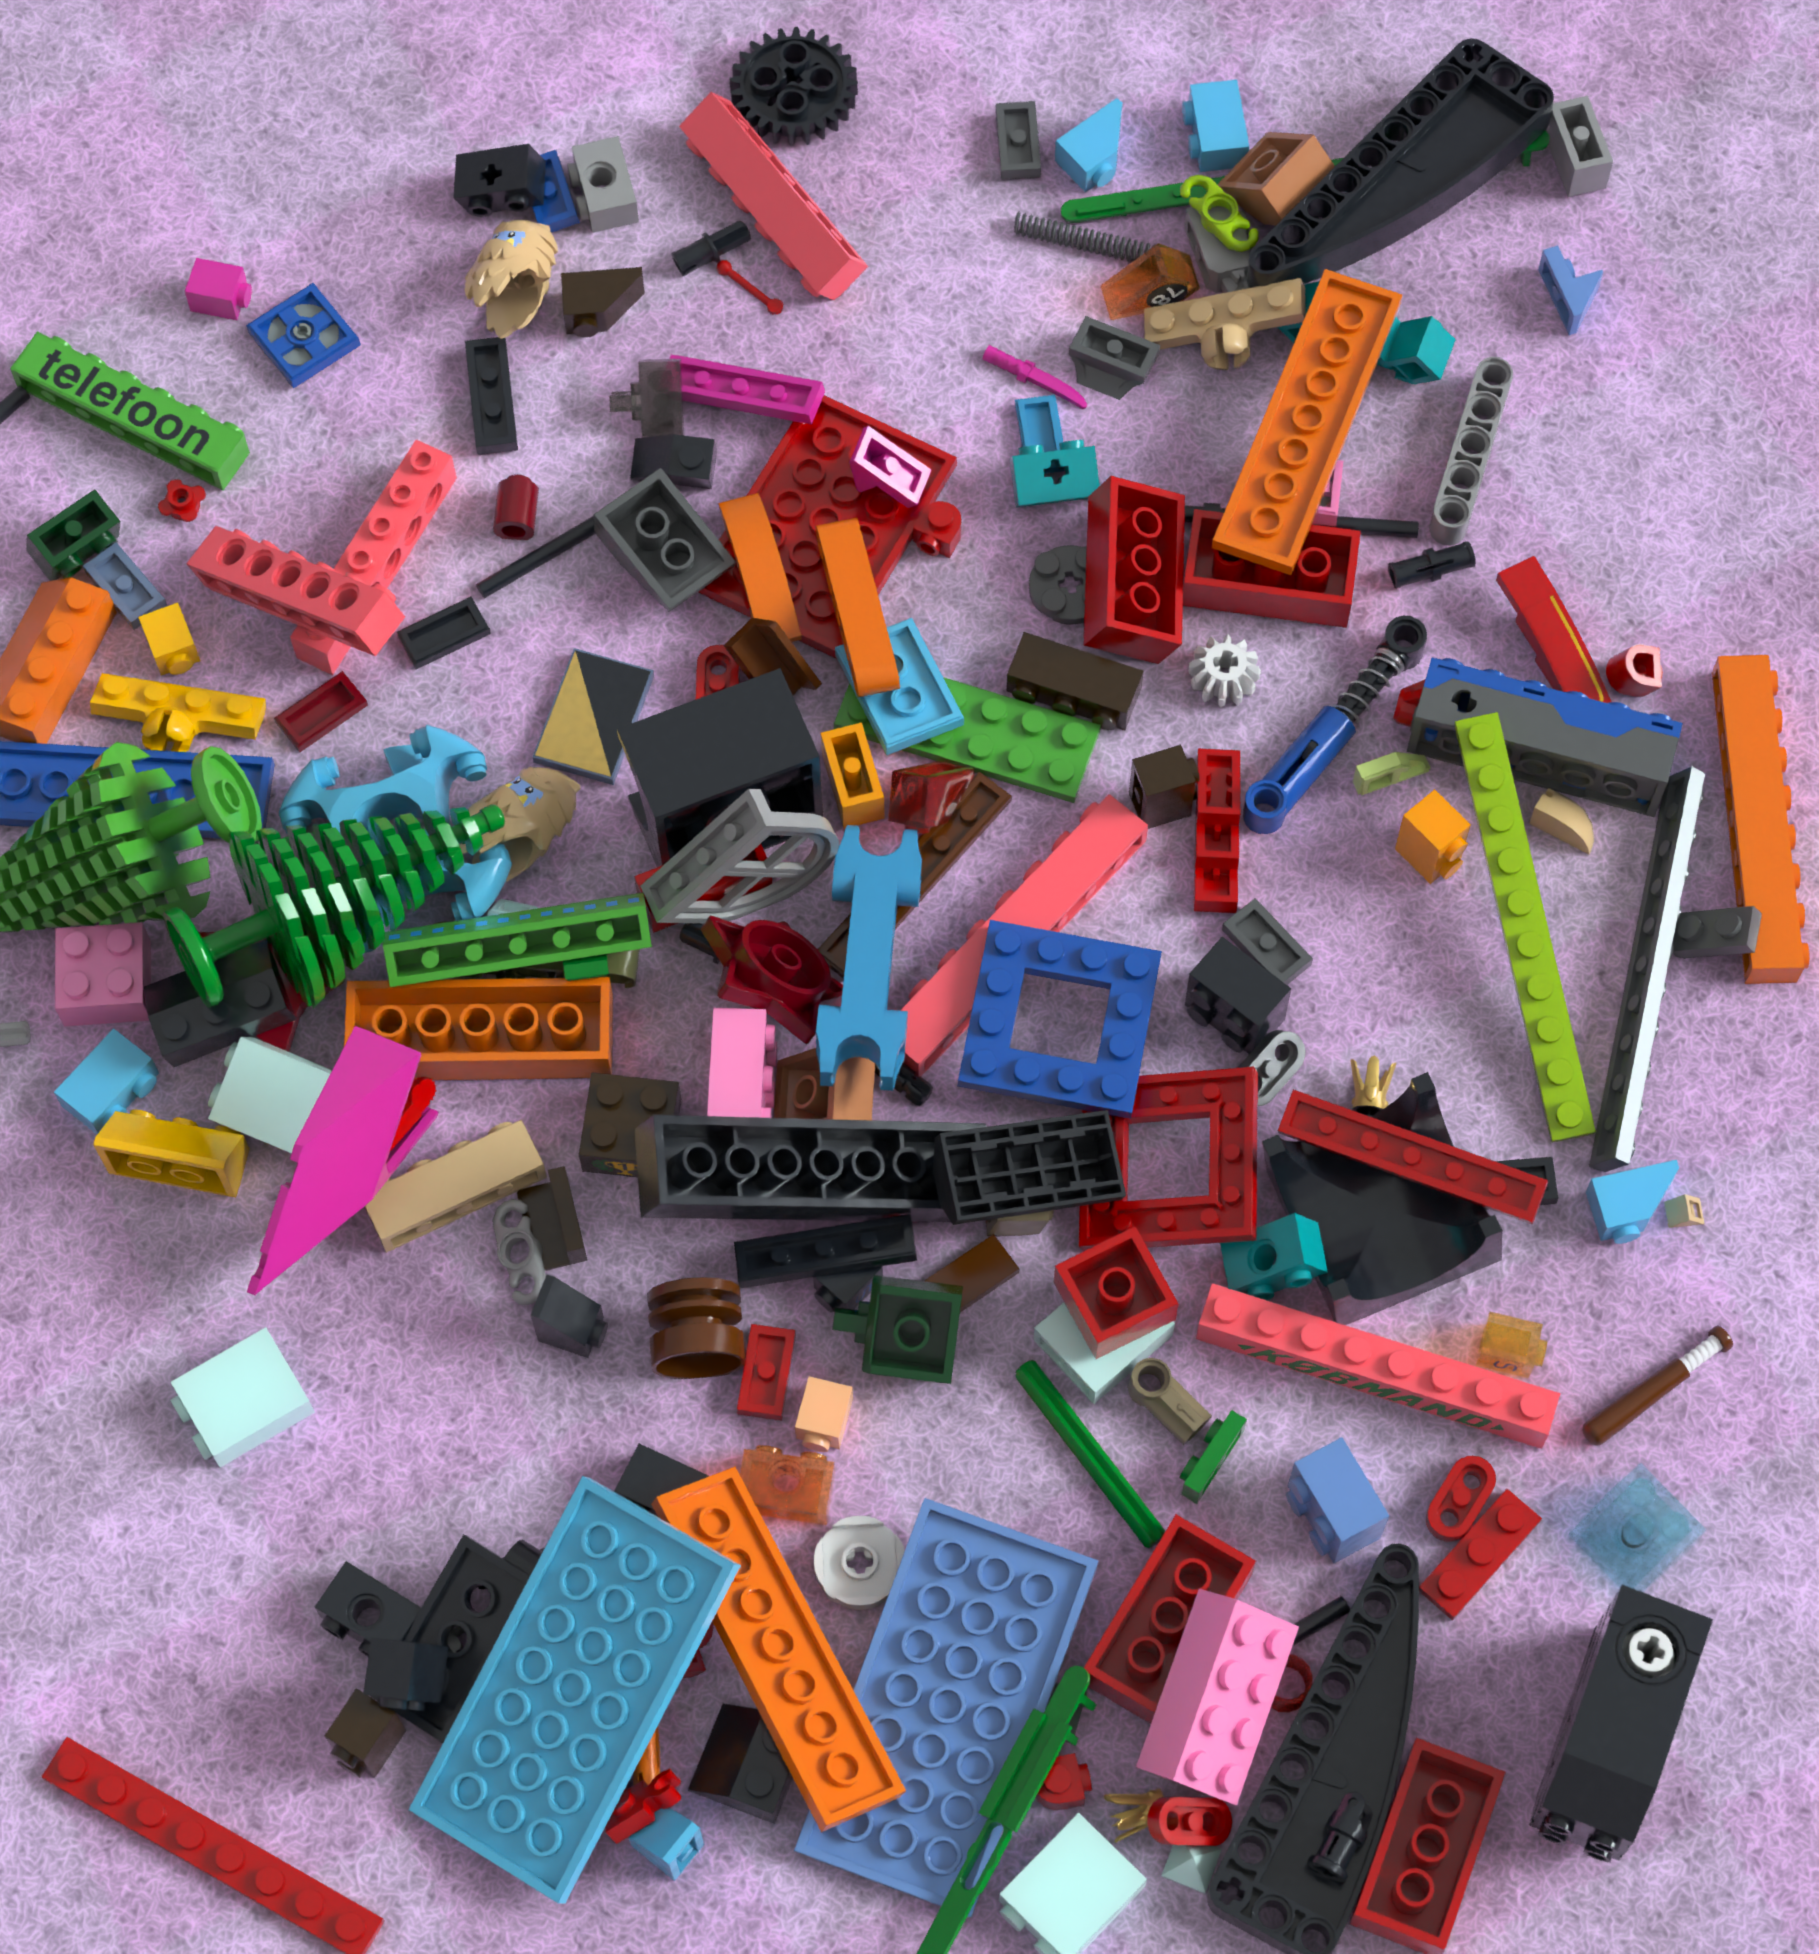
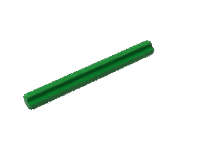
M1034 1360L1027 1361L1015 1371L1018 1382L1144 1547L1150 1548L1159 1543L1165 1533V1529L1040 1366Z

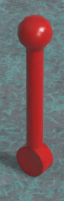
M721 260L716 266L717 272L720 275H728L764 303L769 313L777 315L783 311L781 300L776 298L770 299L734 271L729 261Z

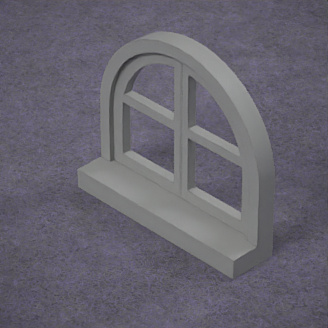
M748 789L641 885V889L657 923H705L710 915L731 921L783 901L808 886L832 863L839 849V841L830 822L826 818L810 813L772 812L761 789ZM770 835L792 836L765 861H741ZM807 838L814 841L810 854L802 863L781 862ZM723 876L745 877L719 901H696ZM763 877L782 878L761 890L742 896Z

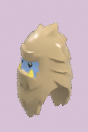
M529 220L502 222L494 230L492 239L485 243L476 262L465 276V294L467 299L473 297L476 307H481L486 302L487 329L490 332L495 330L496 335L500 339L508 337L514 331L528 325L536 315L544 295L548 292L551 268L556 265L554 254L558 253L556 241L548 225Z
M530 766L527 769L521 770L508 783L499 786L468 808L470 816L479 813V810L495 804L502 810L505 817V826L503 828L482 835L483 847L475 853L472 864L479 863V856L501 843L509 851L512 862L506 882L529 868L539 856L543 857L552 839L556 835L560 837L563 828L567 823L571 822L573 810H576V793L580 790V784L560 771ZM459 844L462 854L467 853L466 845Z

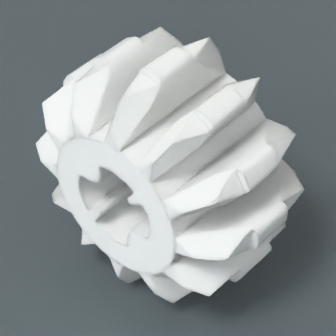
M1229 634L1224 637L1223 643H1218L1211 636L1207 640L1206 648L1197 646L1193 656L1195 660L1189 663L1188 670L1190 676L1193 677L1191 680L1193 691L1203 690L1202 699L1204 703L1212 699L1213 696H1217V703L1220 708L1225 705L1226 697H1230L1238 706L1242 702L1243 694L1251 696L1255 692L1256 684L1254 682L1260 679L1261 669L1256 665L1258 660L1256 651L1246 652L1247 643L1245 639L1236 645L1231 644L1232 640ZM1220 668H1228L1229 673L1220 672Z

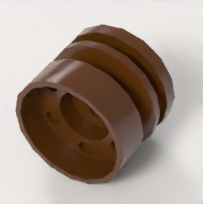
M684 1278L657 1285L647 1293L648 1308L652 1311L648 1314L649 1325L651 1328L659 1331L650 1338L652 1372L661 1377L671 1379H694L728 1375L740 1370L745 1365L743 1331L735 1327L742 1320V1310L738 1306L741 1303L739 1285L720 1278Z

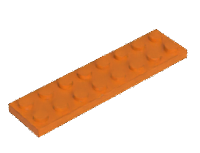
M1327 269L1324 270L1213 538V549L1288 575L1292 574L1401 305L1403 294Z
M736 1467L657 1496L652 1506L660 1519L741 1565L712 1622L820 1831H826L900 1798L906 1792V1789Z

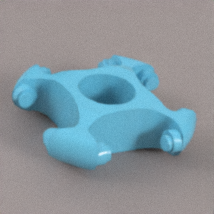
M426 725V727L416 729L414 733H410L409 737L415 754L421 753L422 757L427 759L377 783L327 790V787L336 784L335 778L340 777L334 757L328 758L327 756L316 760L312 759L298 774L284 797L279 810L282 828L288 834L286 826L300 825L307 829L306 827L311 824V820L324 818L328 819L332 828L336 827L340 833L339 823L342 820L356 819L357 823L361 822L368 831L367 819L369 817L382 816V818L386 817L390 821L399 817V815L412 813L415 818L423 820L422 813L424 811L435 810L445 817V822L449 823L451 827L449 815V791L451 784L458 776L466 778L467 781H478L486 777L487 765L485 756L475 746L461 737L443 729ZM498 843L479 856V863L469 864L464 862V865L453 875L444 867L443 860L440 861L439 857L436 856L442 867L445 882L431 893L422 884L424 896L440 892L464 891L456 894V901L451 902L455 920L482 917L493 904L507 880L512 867L509 851L505 848L504 844ZM367 942L364 943L365 953L374 951L368 948Z

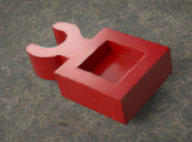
M669 1768L655 1776L649 1785L642 1780L631 1788L625 1789L605 1826L606 1834L618 1844L654 1822L656 1811L661 1808H670L681 1800V1795L675 1789L681 1784V1780Z

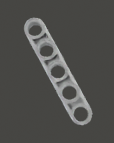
M1500 357L1485 358L1479 363L1460 420L1430 522L1429 531L1432 538L1442 545L1451 546L1461 542L1466 535L1513 378L1511 365ZM1486 381H1494L1499 385H1490ZM1475 415H1483L1488 419H1479ZM1472 449L1477 451L1478 454H1469L1464 450ZM1453 484H1463L1468 488L1459 489L1455 487ZM1451 518L1455 520L1457 523L1448 524L1444 522L1442 519Z

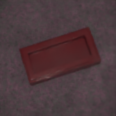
M341 671L276 716L274 720L296 749L302 752L368 706V702L346 674Z

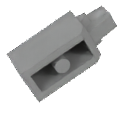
M1221 206L1213 207L1208 211L1210 217L1215 220H1225L1231 215L1228 209ZM1192 207L1186 208L1185 231L1205 287L1215 293H1226L1249 288L1247 284L1249 254L1253 248L1244 252L1229 250L1213 233L1208 232L1202 226L1201 215L1196 209ZM1239 211L1240 215L1247 219L1244 211ZM1236 229L1232 236L1239 241H1246L1249 229Z

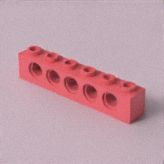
M416 439L337 562L334 570L344 576L347 572L352 573L365 584L372 587L375 584H380L388 588L457 479L452 456ZM297 625L290 636L297 659L331 675L335 673L351 647Z
M215 526L186 563L199 580L212 591L373 656L379 653L405 618L404 614L394 603L396 601L395 595L386 587L380 584H375L374 587L367 585L360 578L349 572L344 576L321 561L313 564L295 551L290 550L289 553H285L267 540H262L259 543L252 540L239 529H234L231 532Z

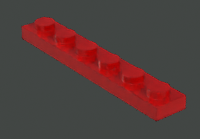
M1294 1089L1277 1130L1279 1134L1532 1225L1548 1184L1546 1179Z

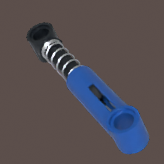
M1403 615L1390 621L1386 627L1384 639L1377 646L1374 657L1368 660V668L1360 669L1358 679L1349 682L1348 691L1338 695V703L1323 706L1267 774L1248 788L1243 807V819L1245 825L1251 831L1258 834H1270L1277 831L1282 826L1285 816L1354 736L1356 729L1353 723H1359L1360 714L1364 710H1370L1369 704L1374 698H1380L1379 692L1382 688L1390 686L1389 680L1393 676L1400 675L1401 672L1414 668L1420 663L1427 641V631L1419 619ZM1405 640L1413 646L1402 647L1396 641ZM1264 803L1271 805L1275 810L1262 812L1255 806Z

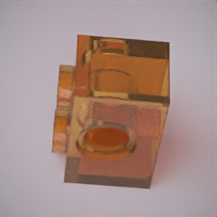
M766 1445L756 1446L755 1450L744 1449L740 1477L761 1516L827 1525L835 1478V1463L833 1461H827L825 1455L815 1452H802L800 1457L784 1455L781 1449ZM783 1475L794 1476L799 1481L797 1487L788 1492L778 1490L774 1483Z

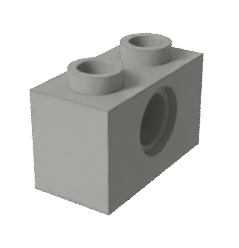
M619 136L572 146L574 163L567 164L572 188L580 186L582 196L576 197L581 221L589 219L592 233L638 223L637 201ZM599 185H607L606 187L602 188L597 187Z

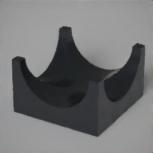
M1428 1072L1412 1078L1410 1085L1399 1098L1371 1116L1372 1118L1454 1147L1438 1104L1435 1086ZM1279 1135L1262 1141L1266 1170L1286 1215L1296 1213L1318 1222L1328 1273L1317 1275L1314 1278L1336 1323L1347 1325L1502 1260L1503 1231L1496 1216H1490L1482 1206L1301 1141H1285Z

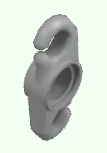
M511 1199L497 1207L492 1220L497 1242V1257L508 1271L509 1286L512 1288H517L524 1277L529 1276L534 1279V1288L529 1294H523L518 1290L512 1293V1299L520 1305H530L536 1302L546 1278L542 1260L543 1250L540 1242L533 1237L530 1229L531 1220L528 1216H523L516 1227L510 1228L506 1226V1215L511 1210H516L521 1214H525L528 1211L527 1204L521 1200ZM519 1241H527L529 1245L527 1258L521 1263L514 1264L510 1257L512 1247Z

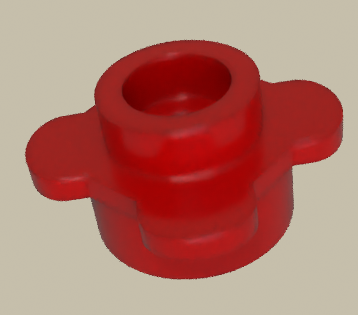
M179 479L171 480L166 486L168 492L164 500L158 503L160 513L164 516L171 515L173 518L183 520L184 522L195 520L200 509V502L206 498L204 488L199 485L194 487L184 485ZM180 498H185V499H186L185 502H182V503H179V502H178V500H179Z

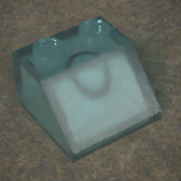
M1640 1463L1598 1502L1569 1533V1536L1619 1588L1623 1584L1645 1592L1699 1542L1706 1529Z

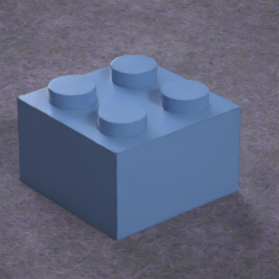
M1342 1437L1294 1462L1288 1482L1290 1491L1286 1492V1498L1298 1517L1306 1516L1313 1528L1309 1532L1310 1539L1321 1556L1328 1553L1333 1564L1381 1539L1389 1519V1514Z

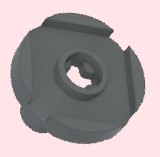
M1067 545L1056 547L1048 552L1041 553L1035 560V565L1029 577L1030 598L1034 606L1041 613L1043 612L1047 617L1052 618L1053 621L1066 625L1084 623L1087 546ZM1065 577H1073L1075 581H1081L1082 584L1077 586L1075 593H1068L1066 587H1059V584L1065 582Z

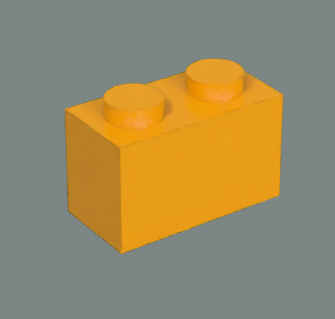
M862 722L821 732L822 757L843 829L847 825H861L885 819L884 795Z
M1434 789L1403 815L1395 850L1430 884L1440 876L1448 879L1463 864L1461 857L1468 846L1466 840L1471 824Z

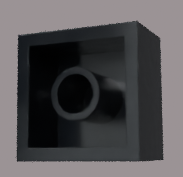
M1221 937L1189 973L1185 1006L1188 1007L1187 1012L1189 1016L1199 1025L1207 1027L1210 1024L1222 1033L1221 1038L1229 1048L1238 1053L1244 1050L1250 1054L1268 1033L1277 1030L1285 1020L1292 988L1224 937Z

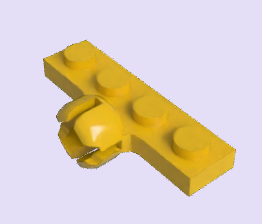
M102 673L90 700V709L93 715L144 723L141 729L143 734L141 739L147 750L165 751L169 741L174 742L171 751L187 752L190 749L194 736L202 732L256 740L266 711V699Z

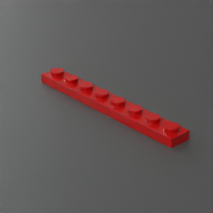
M69 1737L65 1738L41 1776L48 1783L344 1954H366L385 1922L377 1914Z

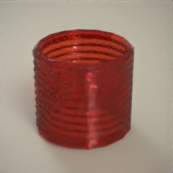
M1289 1654L1285 1667L1296 1670L1303 1677L1305 1691L1292 1699H1282L1275 1695L1271 1709L1277 1712L1289 1713L1298 1710L1312 1686L1313 1675L1309 1665L1302 1658L1294 1654Z

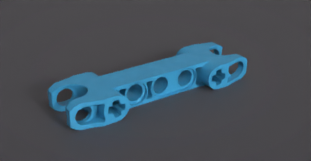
M847 825L837 855H835L832 901L852 902L841 1006L819 1005L816 1056L820 1069V1086H833L838 1067L845 1060L862 1057L871 1060L880 1071V1090L893 1091L899 1069L905 1057L908 1011L887 1010L897 906L919 907L922 858L918 846L917 830L905 829L901 845L895 852L889 855L877 856L868 853L860 845L859 826Z

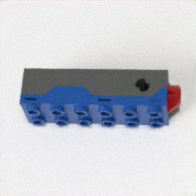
M1432 657L1426 679L1405 687L1400 691L1393 719L1397 724L1410 727L1411 735L1406 752L1425 755V757L1464 767L1454 726L1455 721L1498 712L1515 781L1545 789L1551 788L1560 793L1655 817L1666 789L1683 725L1681 722L1673 721L1665 714H1647L1631 710L1623 703H1605L1589 699L1588 696L1581 692H1563L1547 688L1545 684L1539 681H1521L1509 678L1497 670H1479L1467 667L1460 661L1451 658L1437 659Z

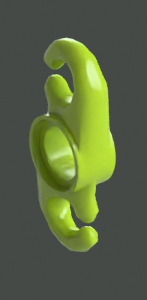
M1194 175L1183 182L1180 187V195L1184 199L1190 196V189L1193 186H1200L1206 189V195L1202 198L1191 197L1189 205L1199 212L1202 226L1208 232L1213 233L1232 251L1244 252L1256 245L1259 240V231L1255 228L1249 230V237L1246 241H1239L1232 236L1236 229H1249L1250 222L1240 215L1237 201L1231 195L1225 193L1207 176ZM1221 206L1228 209L1231 215L1225 220H1215L1210 217L1208 211L1213 207Z

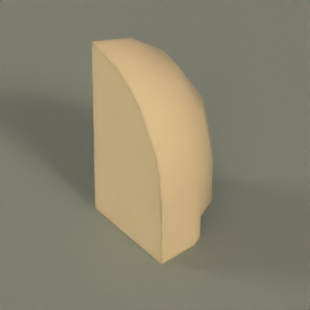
M1548 788L1546 794H1542L1534 807L1529 824L1590 854L1594 844L1593 824L1586 811L1572 799Z

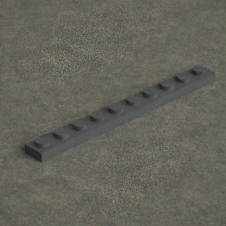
M1692 766L1669 777L1661 800L1589 1167L1603 1172L1629 1165L1635 1151L1634 1138L1636 1127L1643 1110L1642 1096L1645 1081L1651 1069V1062L1649 1060L1653 1040L1659 1028L1657 1019L1661 1000L1666 992L1665 978L1668 962L1674 951L1672 942L1675 926L1681 914V895L1683 885L1689 873L1687 865L1691 845L1696 837L1695 823L1698 808L1702 803L1704 795L1702 787L1705 773Z

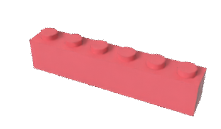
M710 92L679 126L689 138L686 141V145L698 157L702 159L705 157L710 163L711 167L708 169L710 174L723 186L728 185L734 192L731 196L733 202L745 213L753 215L757 220L754 224L757 231L768 241L773 240L780 248L777 252L778 256L790 268H797L803 276L800 282L809 293L817 298L822 295L832 300L840 297L866 270L868 265L731 101Z

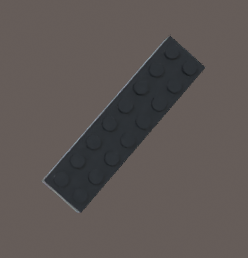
M652 1115L634 1129L641 1218L868 1221L911 1214L912 1222H951L940 1206L933 1174L935 1137L940 1133L987 1127L986 1123Z

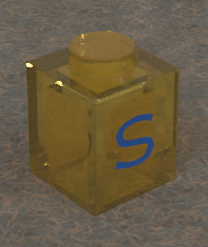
M1489 1312L1484 1324L1476 1366L1529 1378L1534 1365L1542 1367L1548 1341L1540 1339L1543 1324Z

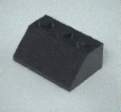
M267 939L247 946L214 962L224 996L222 1001L213 1007L208 1008L202 1002L185 971L144 986L147 1014L162 1057L173 1068L231 1046L233 1042L238 1043L240 1037H254L297 1020Z

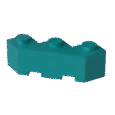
M1320 281L1304 284L1306 313ZM1432 316L1400 322L1395 317L1376 365L1396 371L1394 379L1413 385L1441 380L1456 339ZM1303 322L1277 328L1294 343Z

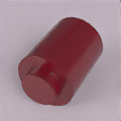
M515 474L508 476L498 483L493 532L502 539L529 540L534 536L539 488L529 477Z

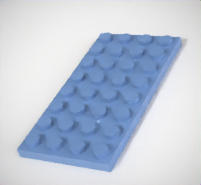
M924 1498L853 1690L906 1792L894 1801L823 1832L820 1831L809 1810L794 1851L941 1907L967 1859L969 1848L976 1842L988 1819L978 1813L1033 1708L1044 1713L1049 1703L1099 1561ZM1002 1825L996 1826L992 1830L966 1879V1889L973 1888L980 1878L1003 1832ZM978 1895L967 1917L972 1918L980 1895Z

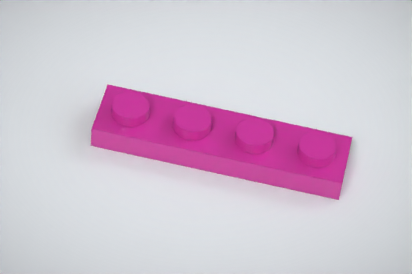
M673 354L669 358L657 387L661 397L806 424L813 423L825 393L821 381Z

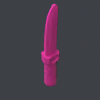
M991 345L985 350L983 355L984 361L995 366L997 365V367L1007 370V372L1013 375H1017V380L1023 383L1029 381L1081 409L1087 407L1085 399L1079 392L1058 378L1036 368L1035 363L1027 359L1025 362L1018 358L1015 359L1012 355L1006 354Z

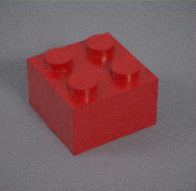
M1136 1226L1055 1265L1054 1284L1095 1359L1176 1320L1179 1303Z

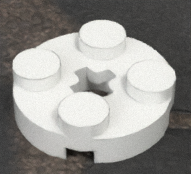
M851 1516L841 1519L832 1525V1529L826 1532L823 1538L821 1537L816 1546L814 1569L818 1584L829 1600L843 1607L855 1610L877 1607L888 1598L905 1552L903 1544L891 1529L884 1526V1523L876 1518ZM859 1551L864 1552L865 1559L873 1560L872 1567H867L865 1573L857 1574L854 1568L847 1567V1561L854 1560L855 1552Z

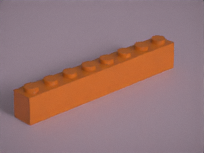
M1769 655L1718 656L1711 674L1737 907L1754 906L1762 913L1755 953L1742 954L1745 984L1797 983L1803 970L1809 967L1810 953L1808 943H1802L1800 929L1804 928L1805 909L1803 903H1797L1796 889H1799L1800 867L1798 863L1792 862L1791 850H1794L1796 845V831L1794 824H1788L1787 811L1791 808V789L1789 785L1783 784L1782 772L1786 771L1787 753L1785 747H1779L1778 734L1781 733L1783 724L1782 711L1780 708H1775L1774 696L1778 692V675L1776 670H1770Z

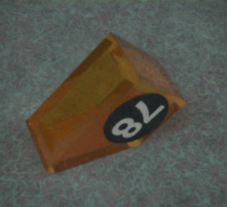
M1160 243L1153 246L1100 285L1111 320L1144 314L1145 308L1181 302L1200 289L1190 255Z

